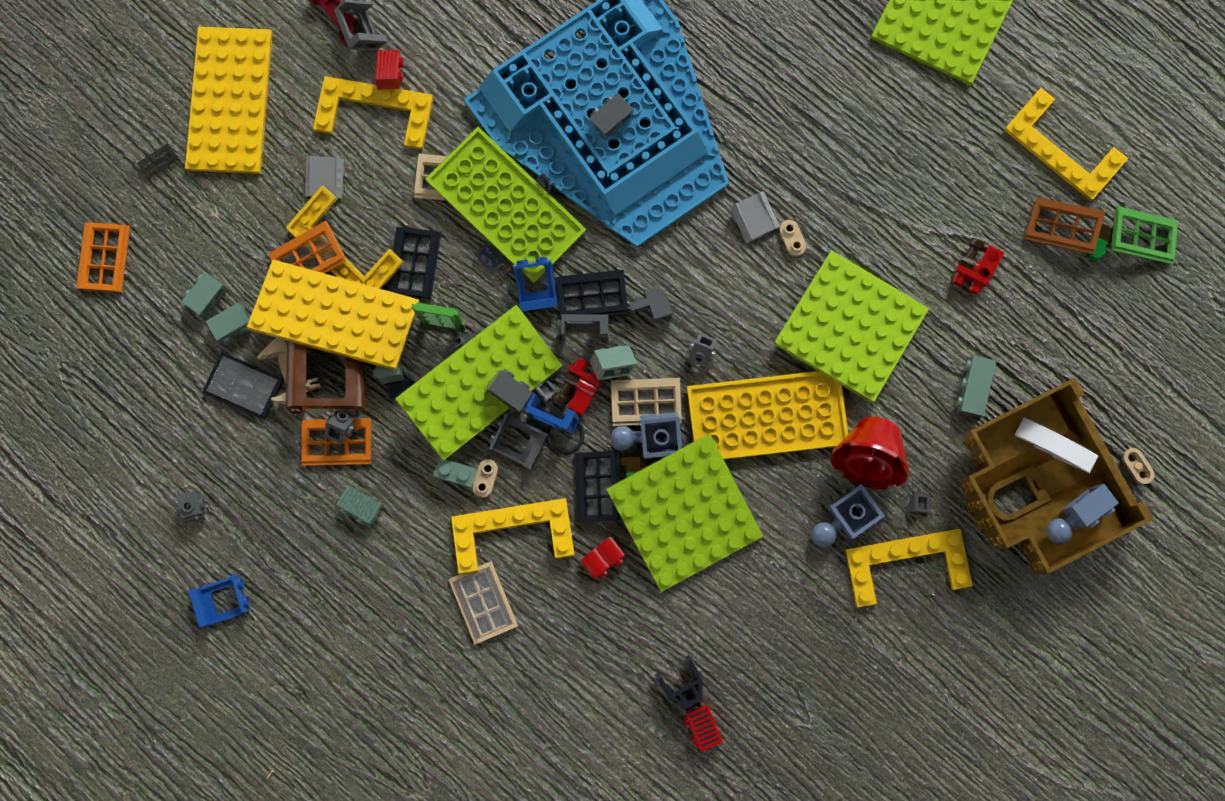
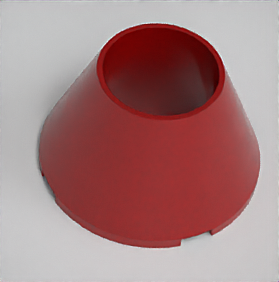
M866 417L862 419L835 447L831 454L833 468L835 470L839 469L844 473L843 477L858 485L862 484L864 487L873 489H888V486L893 485L900 487L907 481L909 476L901 430L895 423L885 418Z

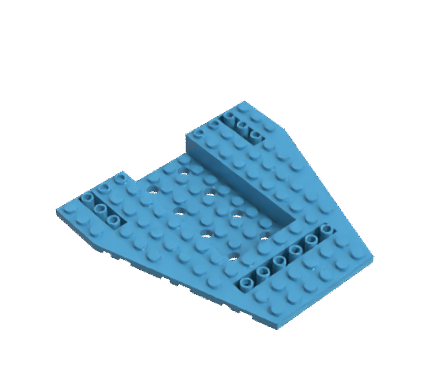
M598 0L493 69L478 87L479 89L464 98V102L485 132L503 151L537 176L544 173L550 179V184H556V190L636 248L729 186V180L719 154L718 145L714 138L712 126L702 100L679 22L663 0ZM582 31L586 36L583 39H578L575 36L576 33ZM547 52L555 54L554 58L550 60L546 59L544 55ZM603 60L607 63V66L599 68L596 64ZM569 81L576 83V87L573 89H568L565 85ZM626 90L629 95L623 99L633 109V117L604 140L590 125L587 113L594 111L596 108L600 109L605 105L604 102L610 96L614 97L619 91ZM646 119L650 122V126L643 128L639 123ZM610 141H617L619 146L616 149L610 148L608 145Z

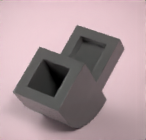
M646 290L645 299L639 297L633 299L632 303L629 304L631 315L650 309L654 323L671 318L673 314L667 298L656 290Z

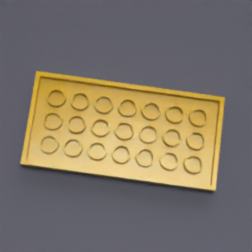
M198 27L185 163L187 171L261 174L273 38L272 30Z
M272 260L247 329L397 370L415 317V312L411 306L416 304V302H420L419 299Z
M819 371L687 386L693 441L710 434L723 460L836 447L848 435L842 385Z

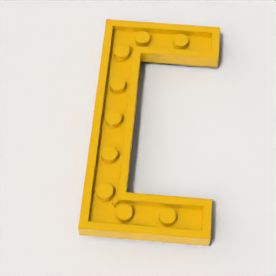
M324 76L313 126L314 131L333 134L340 99L406 110L411 112L404 146L423 150L434 100L432 94L402 89L377 90L376 85Z
M1040 88L1007 125L1004 131L1089 201H1092L1128 158L1113 147L1091 173L1087 172L1032 127L1055 100L1049 93Z
M321 186L286 226V229L295 237L312 229L336 202L337 198L325 186ZM322 235L312 240L316 250L329 243ZM309 243L304 245L311 253L313 252ZM331 246L318 253L322 262L335 256ZM388 249L365 276L347 259L345 263L332 269L331 272L336 277L381 289L402 266L404 261L391 249Z
M566 498L451 517L459 575L479 572L474 534L550 522L555 559L575 556Z
M961 529L846 549L845 553L856 607L877 604L869 565L944 552L952 590L972 587Z

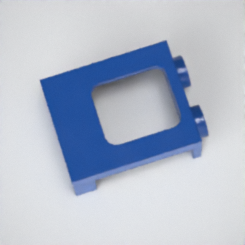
M547 257L535 258L536 261L528 262V259L518 260L517 264L513 265L521 311L558 306L551 259L547 260ZM543 265L545 267L547 289L545 291L527 293L525 291L522 269Z
M533 393L532 397L525 403V411L529 416L569 435H573L580 420L576 412L568 409L563 420L538 409L542 401Z
M233 574L229 578L188 590L200 628H205L249 612L250 602L248 597L244 596L242 590L244 583L241 577ZM233 585L240 607L218 614L212 599V593Z

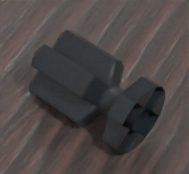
M544 173L538 176L536 180L543 188L547 187L548 193L556 186L555 183L550 184V179Z

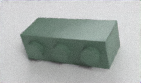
M975 355L966 360L964 371L967 372L960 384L962 394L961 397L958 396L956 401L958 414L978 419L984 417L996 365L995 360Z

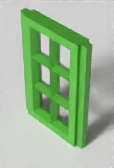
M1117 206L1114 213L1112 251L1171 265L1173 260H1175L1177 220ZM1123 218L1135 221L1134 231L1122 228ZM1139 222L1152 225L1151 235L1139 232ZM1157 226L1169 229L1168 239L1156 236ZM1121 232L1134 235L1133 245L1120 242ZM1138 236L1151 239L1150 249L1137 246ZM1155 240L1167 242V253L1154 250Z
M417 302L411 306L419 320L424 324L456 330L466 328L460 313L455 309Z

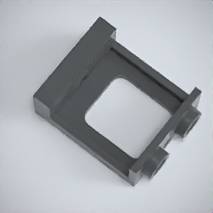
M342 0L334 9L349 49L378 51L388 42L386 35L375 34L367 10L374 5L373 2ZM343 14L357 15L365 33L352 35Z
M562 314L561 320H558L559 335H562L563 341H566V329H600L601 341H608V315Z
M505 414L504 417L501 416L497 423L499 429L496 434H492L488 442L490 444L489 449L529 469H533L549 434L508 414ZM507 425H513L530 434V440L522 454H518L500 445V439Z

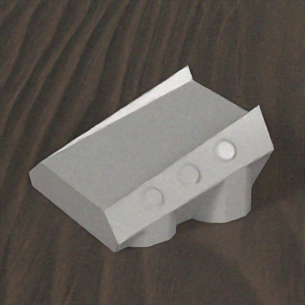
M311 155L306 157L305 197L311 198L321 186H325L337 199L341 200L344 191L343 177L346 171L343 167L344 159Z
M764 191L758 192L739 203H735L730 208L733 213L732 218L738 224L746 244L780 228Z

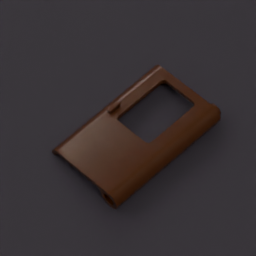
M287 341L286 410L290 411L291 414H301L306 409H365V362L346 357V395L344 398H308L306 396V352L308 349L316 348Z

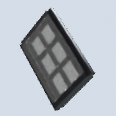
M396 227L393 252L404 263L388 280L387 291L404 296L432 299L441 232Z
M624 269L556 277L560 320L562 314L608 315V317L629 314Z
M221 352L202 393L265 421L273 405L271 398L278 395L284 379Z
M620 450L574 453L577 523L622 520L606 490L621 481Z

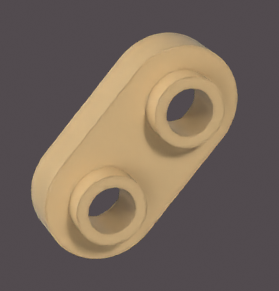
M784 221L779 229L780 236L787 252L793 257H799L806 249L805 240L795 221ZM786 227H792L793 231H787ZM798 243L800 248H794L793 244Z
M1136 448L1125 450L1121 457L1122 463L1134 481L1141 485L1150 483L1154 478V471L1142 452ZM1129 455L1133 456V462L1129 461ZM1140 472L1144 473V478L1140 477Z
M483 460L478 467L473 491L481 498L488 497L494 487L498 466L493 460ZM491 466V471L485 472V467ZM481 484L486 485V489L484 491L479 490V486Z

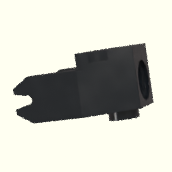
M689 655L685 659L693 672V682L676 692L672 691L667 687L660 673L655 674L667 698L686 712L704 702L702 677ZM689 694L693 695L692 700H687L686 697Z

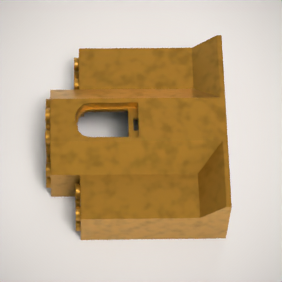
M1076 378L962 435L963 445L972 453L973 456L971 458L974 465L980 468L979 471L960 480V487L967 502L965 506L968 512L974 515L977 529L983 532L993 548L997 550L1007 549L1020 542L1019 548L1021 552L1027 555L1030 560L1029 566L1037 575L1049 574L1154 520L1145 502L1137 503L1079 399L1085 394ZM1023 418L1042 425L1097 454L1098 458L1090 474L1053 458L1051 454L1034 447L1033 444L1015 437V433ZM1025 477L1037 501L1011 514L1001 513L995 506L994 493L998 489ZM1105 484L1119 502L1114 506L1115 511L1108 516L1104 515L1098 518L1100 522L1091 528L1072 529L1071 539L1064 544L1051 542L1047 537L1046 528L1054 519H1067L1061 509L1091 487Z

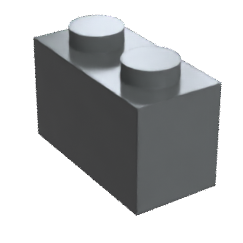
M618 93L614 97L610 96L604 102V106L600 109L596 108L590 114V125L604 140L633 117V109Z
M508 370L497 371L485 388V391L513 411L520 412L533 393L529 390L530 386L523 381H516L513 378L514 375Z

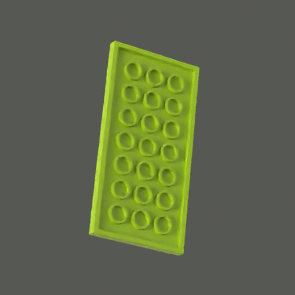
M479 127L425 179L513 265L517 264L518 260L528 259V262L536 261L535 258L547 257V260L551 259L553 265L586 232V229ZM543 265L526 267L522 269V273L535 284L545 273V267Z
M515 305L401 393L395 400L439 457L445 460L509 409L508 406L485 391V388L497 371L508 370L514 375L513 378L516 381H523L529 385V390L531 391L563 365L519 307Z

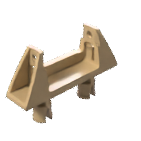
M275 338L257 357L261 361L278 356V362L286 383L287 345L285 340ZM318 377L306 380V392L321 388L320 383L314 384L318 382ZM286 393L272 397V403L286 405Z

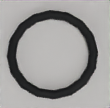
M565 415L557 416L559 419H564ZM580 421L577 424L580 428L581 436L578 444L572 449H558L551 443L549 436L546 440L547 444L558 453L568 454L575 452L584 441L585 431ZM548 425L546 428L547 434H549L550 428L552 427L550 425Z

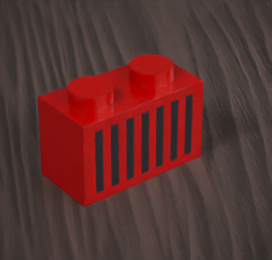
M708 704L685 713L687 717L684 718V722L688 730L692 728L694 736L691 739L695 748L699 747L702 752L723 743Z

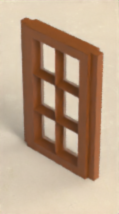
M1037 197L1025 240L1094 255L1106 211ZM1040 210L1055 211L1054 221L1038 218ZM1060 213L1076 216L1074 225L1059 223ZM1080 217L1096 220L1094 229L1078 227ZM1036 223L1051 224L1050 234L1034 231ZM1056 226L1072 229L1070 239L1054 236ZM1076 230L1092 233L1090 243L1074 240Z

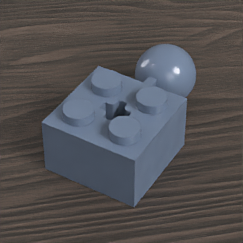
M678 412L640 416L641 431L633 432L626 426H619L612 431L610 436L612 446L620 451L628 450L634 443L642 442L644 458L668 456L682 448ZM659 432H663V438H659V435L657 434H659Z
M861 484L827 508L835 520L830 524L821 522L815 525L811 533L812 540L820 547H829L835 542L837 532L840 530L844 531L849 540L854 539L885 517V515ZM852 508H853L854 510H855V509H858V510L860 511V512H858V516H859V517H857L856 515L853 516V514H852V512H853Z
M1105 484L1091 487L1061 509L1067 519H1054L1047 525L1046 534L1048 539L1055 544L1068 542L1073 534L1072 529H1086L1095 526L1100 522L1098 518L1104 515L1108 516L1114 512V506L1119 502Z

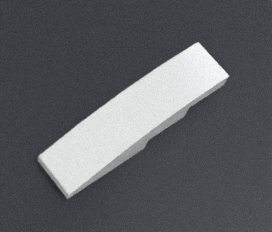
M1023 418L1015 433V437L1033 444L1034 447L1051 454L1053 458L1089 474L1098 458L1097 454L1026 418Z

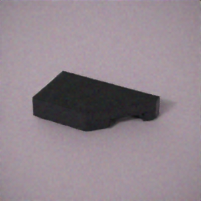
M403 377L401 381L387 383L388 398L395 399L412 386L413 383L406 377Z

